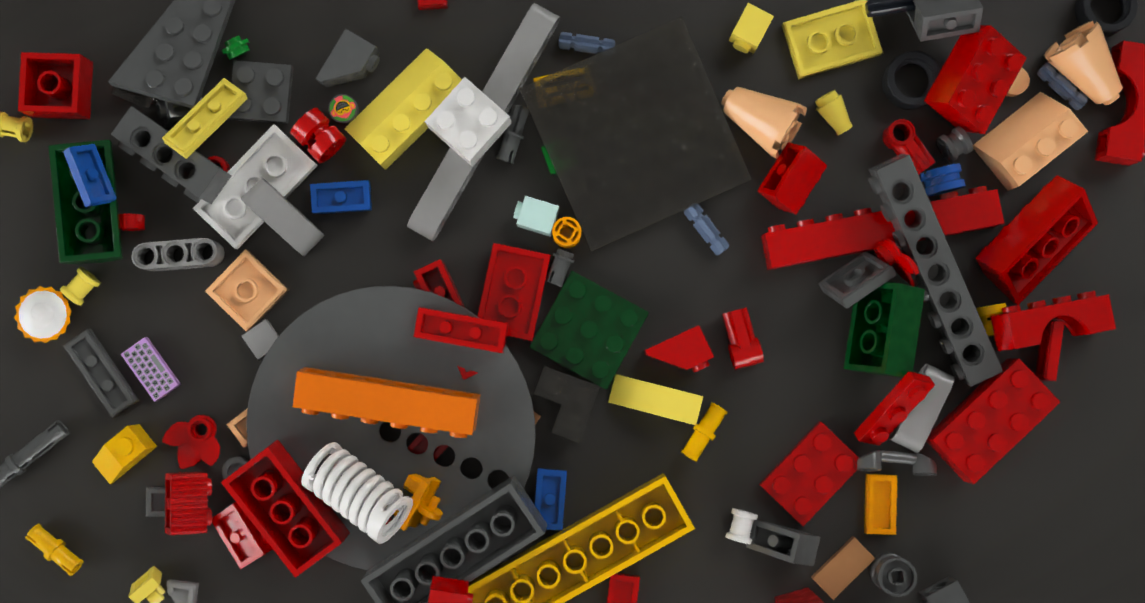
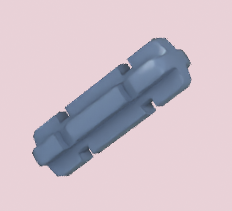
M561 32L558 46L560 49L570 50V48H574V51L592 54L602 52L601 55L613 56L615 40L608 38L599 40L600 37L581 34L572 36V33Z
M1049 62L1045 63L1038 70L1037 75L1044 82L1047 80L1049 82L1048 85L1064 100L1068 99V104L1075 110L1081 109L1088 102V97L1082 91L1078 92L1077 87L1060 72L1057 73L1056 68Z
M693 203L684 211L685 216L689 221H694V228L706 243L710 242V248L714 254L720 255L729 248V243L724 237L721 238L719 236L720 231L707 214L705 216L702 214L704 210L698 203Z

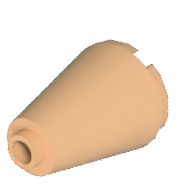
M1091 21L1073 29L1064 35L1066 39L1060 46L1055 42L1045 52L1044 56L1047 61L1095 104L1103 103L1104 105H1109L1120 97L1119 92L1123 87L1104 33L1097 21L1095 24Z
M736 87L734 90L729 89L721 102L724 106L723 112L770 156L776 159L779 157L778 151L780 149L783 151L787 143H791L802 125L801 122L797 121L799 115L805 116L807 112V107L802 104L742 87Z

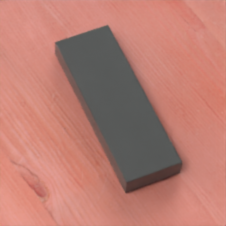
M86 329L63 345L112 418L117 417L140 401L91 329Z

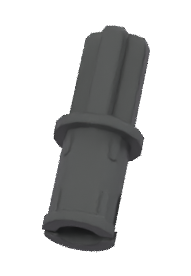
M521 105L512 106L510 113L511 125L503 132V139L496 159L514 164L520 140H524L522 133L529 113L526 107Z

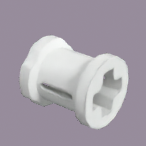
M732 508L733 520L730 531L726 532L725 537L737 542L751 544L750 533L753 522L757 520L758 515Z

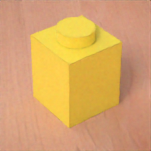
M748 3L729 41L733 43V47L738 51L754 54L774 16Z

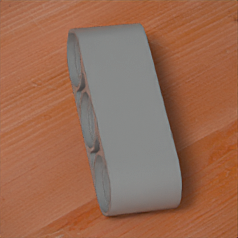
M261 178L241 198L256 215L302 256H305L325 236L264 178Z
M195 238L141 243L134 247L131 258L135 266L140 269L167 271L217 266L223 261L225 251L222 245L214 240ZM211 245L213 255L205 260L202 255L203 250L206 246ZM181 247L184 256L182 260L176 262L173 257L174 252ZM149 250H152L154 252V260L147 265L145 255Z
M927 363L921 368L919 374L930 376L935 386L928 392L925 399L919 402L908 414L907 418L889 435L891 441L915 453H918L923 448L954 383V376Z

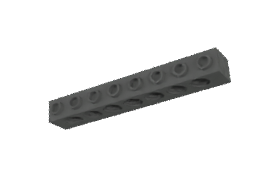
M900 154L868 169L872 176L868 179L870 186L876 195H880L883 205L880 206L885 219L888 222H892L895 232L892 233L895 243L900 249L903 248L905 254L913 259L919 268V274L915 275L919 284L916 287L925 289L923 302H927L930 309L927 315L932 326L935 329L938 328L942 336L939 339V343L944 353L950 355L953 364L950 365L954 377L957 381L961 380L971 387L1003 372L910 155ZM897 183H901L904 189L903 194L895 199L892 194L893 187ZM913 210L915 220L911 225L907 226L904 222V217L908 211ZM924 237L927 241V246L924 251L918 253L916 244L919 239ZM937 265V276L929 279L928 271L930 267ZM948 291L950 299L947 304L941 306L940 297ZM960 318V328L952 332L951 325L953 321ZM968 345H972L971 355L964 358V349Z

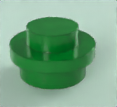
M239 35L224 42L226 48L221 51L223 55L227 54L229 60H232L249 52L248 43L250 42L248 38L242 40Z

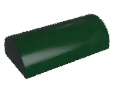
M111 140L48 145L59 263L94 264L116 261L123 258L117 199L111 203L85 207L63 153L69 147L95 144L117 197Z

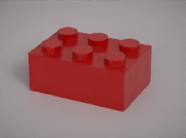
M980 25L979 32L960 35L924 101L954 127L960 126L966 132L985 134L1027 58L992 25Z

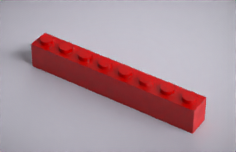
M986 186L969 189L968 195L958 196V191L941 194L940 200L931 201L930 203L944 235L950 236L1005 224L998 189L987 191ZM871 208L854 211V216L843 218V213L826 216V222L814 223V219H807L796 222L797 227L786 229L785 224L768 227V233H764L761 239L767 269L771 270L871 251L879 245L878 242L882 239L887 238L895 242L892 235L895 229L892 222H888L885 219L882 211L872 213ZM913 210L908 211L904 217V222L907 226L911 225L915 220ZM923 237V238L919 239L918 241H923V240H926V239Z

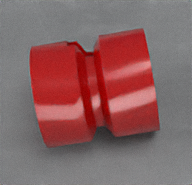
M313 108L297 120L290 133L302 146L308 145L307 151L321 164L333 157L345 144L347 138L335 125L329 126L330 120L318 108Z

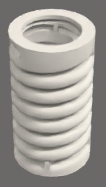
M336 442L324 446L309 462L302 476L301 483L303 487L310 492H314L316 497L323 499L324 503L332 506V509L341 513V516L349 519L361 531L368 533V536L378 544L388 541L400 529L413 506V499L411 497L403 496V492L400 489H394L392 483L385 481L381 475H376L372 468H367L365 463L359 462L357 457L351 455L346 449H342ZM328 454H331V455L323 462V464H322L321 467L319 468L317 474H315L316 469H317L318 465L320 464V462H321ZM398 510L397 515L386 525L389 518Z

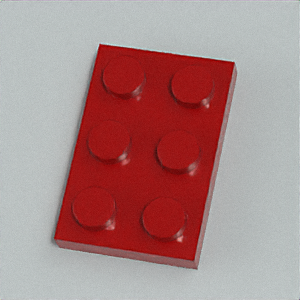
M493 243L477 317L509 323L507 336L533 341L551 255Z
M819 421L759 485L804 527L857 471V460L859 457L825 424Z

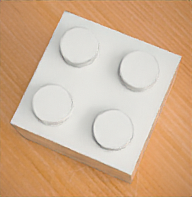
M464 77L425 120V123L432 132L473 167L511 125V119L507 113Z

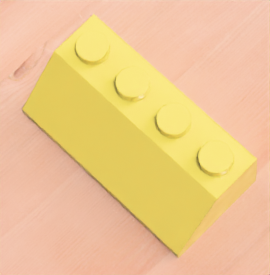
M426 48L344 129L386 170L428 129L425 120L462 79L442 59Z

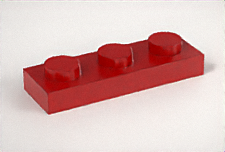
M419 307L413 337L504 353L509 323Z
M908 371L854 432L858 441L877 446L885 442L897 426L907 418L908 414L919 402L925 399L928 392L935 386L930 376Z

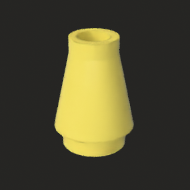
M836 90L828 92L815 101L818 107L816 111L829 123L837 135L853 127L842 95H838Z

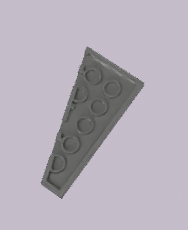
M174 0L108 82L111 86L193 108L200 101L235 0Z

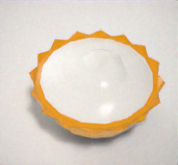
M39 286L36 289H29L26 295L20 296V303L15 306L17 313L14 319L18 323L17 329L23 332L24 338H31L34 343L39 341L47 343L50 340H57L61 334L65 333L67 326L70 324V314L72 311L68 300L63 297L61 291H55L52 287L45 288Z

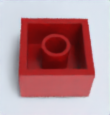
M21 52L18 111L32 118L90 120L93 62L81 54Z

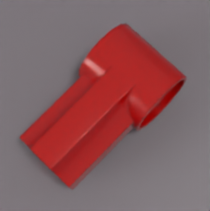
M898 119L884 130L882 135L884 144L892 149L897 156L900 154L910 155L918 175L936 162L917 137L915 127L909 120ZM894 128L903 131L904 141H899L894 137Z
M747 307L722 314L730 343L728 344L729 355L734 369L737 370L763 363V351L759 339L754 335Z

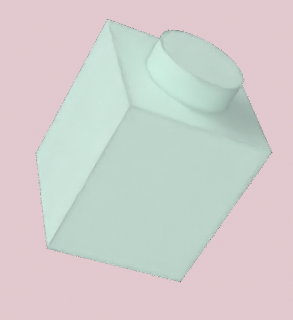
M525 196L523 203L518 201L513 218L518 219L516 223L518 227L551 237L552 228L559 213V206Z

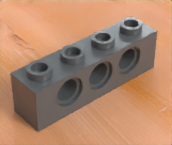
M131 106L111 133L112 136L120 141L117 146L132 156L135 152L142 157L139 162L152 171H155L157 168L164 172L161 178L171 185L177 187L178 184H181L186 188L183 193L195 202L199 203L202 199L212 204L232 175L196 150L187 159L164 143L162 137L168 130ZM151 137L150 143L145 146L147 139ZM173 153L171 160L167 162V157ZM195 168L194 175L188 178L189 172Z

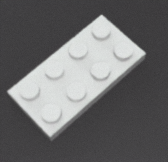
M273 124L227 172L232 176L213 203L210 204L201 199L192 209L233 248L238 250L264 223L241 198L261 178H264L282 196L287 198L318 165Z

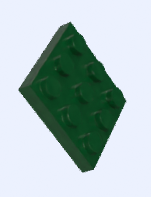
M571 271L530 348L607 390L649 312Z

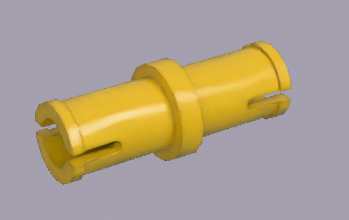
M711 402L700 423L694 425L693 429L695 431L681 453L697 462L710 440L713 441L716 437L714 432L728 412Z
M35 525L26 534L25 539L41 550L46 560L54 561L69 576L74 575L82 567L84 561L65 547L66 543L62 539L57 540L42 525Z

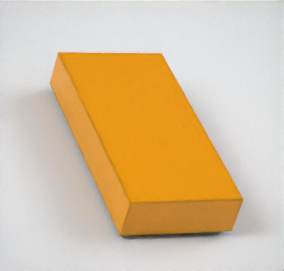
M866 474L864 533L896 535L897 475Z

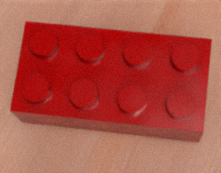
M1019 358L1006 359L1001 364L1003 372L984 380L931 430L926 440L964 482L975 484L1061 403Z
M277 439L221 483L296 578L342 544L350 532L332 508L324 503L323 499H319L315 496L314 492H310L302 486L301 481L304 472Z

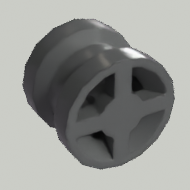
M960 126L952 129L951 134H943L936 139L939 151L950 163L957 160L958 155L968 154L973 151V144L969 135Z

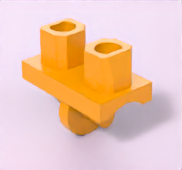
M416 473L410 474L407 477L403 488L413 494V506L400 529L405 531L408 527L416 528L419 523L427 526L430 519H441L443 512L437 507L441 499L434 495L442 481L436 477L425 478ZM396 510L393 515L396 516L399 511Z

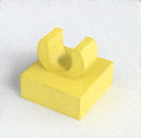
M155 566L151 567L131 584L129 598L134 603H140L145 598L150 603H160L164 599L163 594L165 593L164 588L160 585L162 572Z

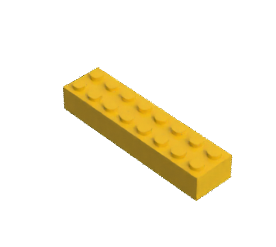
M662 473L564 528L563 531L555 533L470 581L468 593L473 594L472 603H565L691 532L695 527L667 477Z

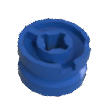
M960 163L926 171V174H919L921 182L925 184V191L928 197L966 187L965 180L960 177V172L962 171Z

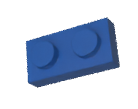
M95 144L69 147L63 151L85 207L107 204L117 199Z
M369 180L310 184L313 214L372 211L371 184Z
M537 469L535 506L547 522L546 529L563 531L567 470Z

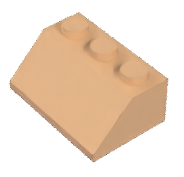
M1039 92L973 144V149L1007 191L1021 186L1089 131L1070 108Z

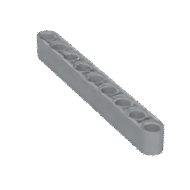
M533 3L482 91L507 114L560 20L558 15L536 3ZM449 148L413 211L407 227L434 241L482 157L472 167L452 148Z

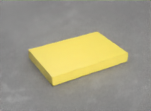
M857 0L782 23L798 80L883 54L873 18L866 15L865 3L867 0Z

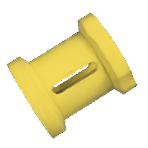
M0 111V137L9 136L17 138L19 142H28L33 133L32 119L27 116L21 118L12 117Z
M83 267L77 269L78 274L67 286L63 285L60 288L61 293L70 301L80 306L84 303V297L94 287H98L101 284L92 273Z

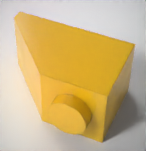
M140 424L127 425L103 445L92 463L108 483L113 484L158 446Z

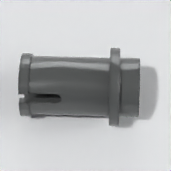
M558 248L557 252L552 254L555 257L545 281L563 287L571 263H574V260H572L574 254Z

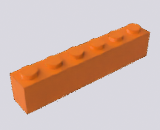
M304 367L297 371L292 407L301 408L302 413L309 415H318L320 412L331 413V417L335 419H349V416L361 418L360 421L367 424H378L379 421L390 422V426L394 428L406 429L409 425L420 427V431L425 433H438V430L450 432L449 435L452 437L467 438L468 435H473L476 430L481 394Z

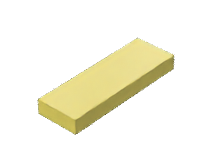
M223 78L162 137L164 143L187 159L248 99L246 93Z

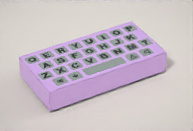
M148 337L142 338L121 354L154 402H158L181 385Z

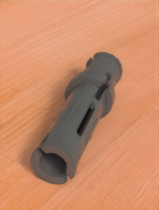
M56 420L15 454H9L5 457V461L0 465V489L12 478L24 474L27 470L26 468L68 436L70 434L68 428L61 421Z

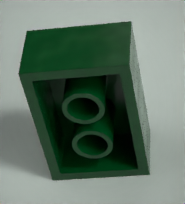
M884 283L853 304L844 369L903 378L908 371L913 372L925 289L901 283Z

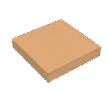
M247 249L205 290L246 332L252 329L289 291Z

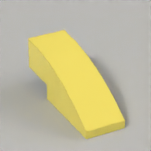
M616 374L608 403L696 425L703 396Z

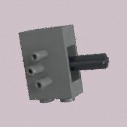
M869 0L865 3L867 17L906 12L921 42L979 32L983 6L979 0Z

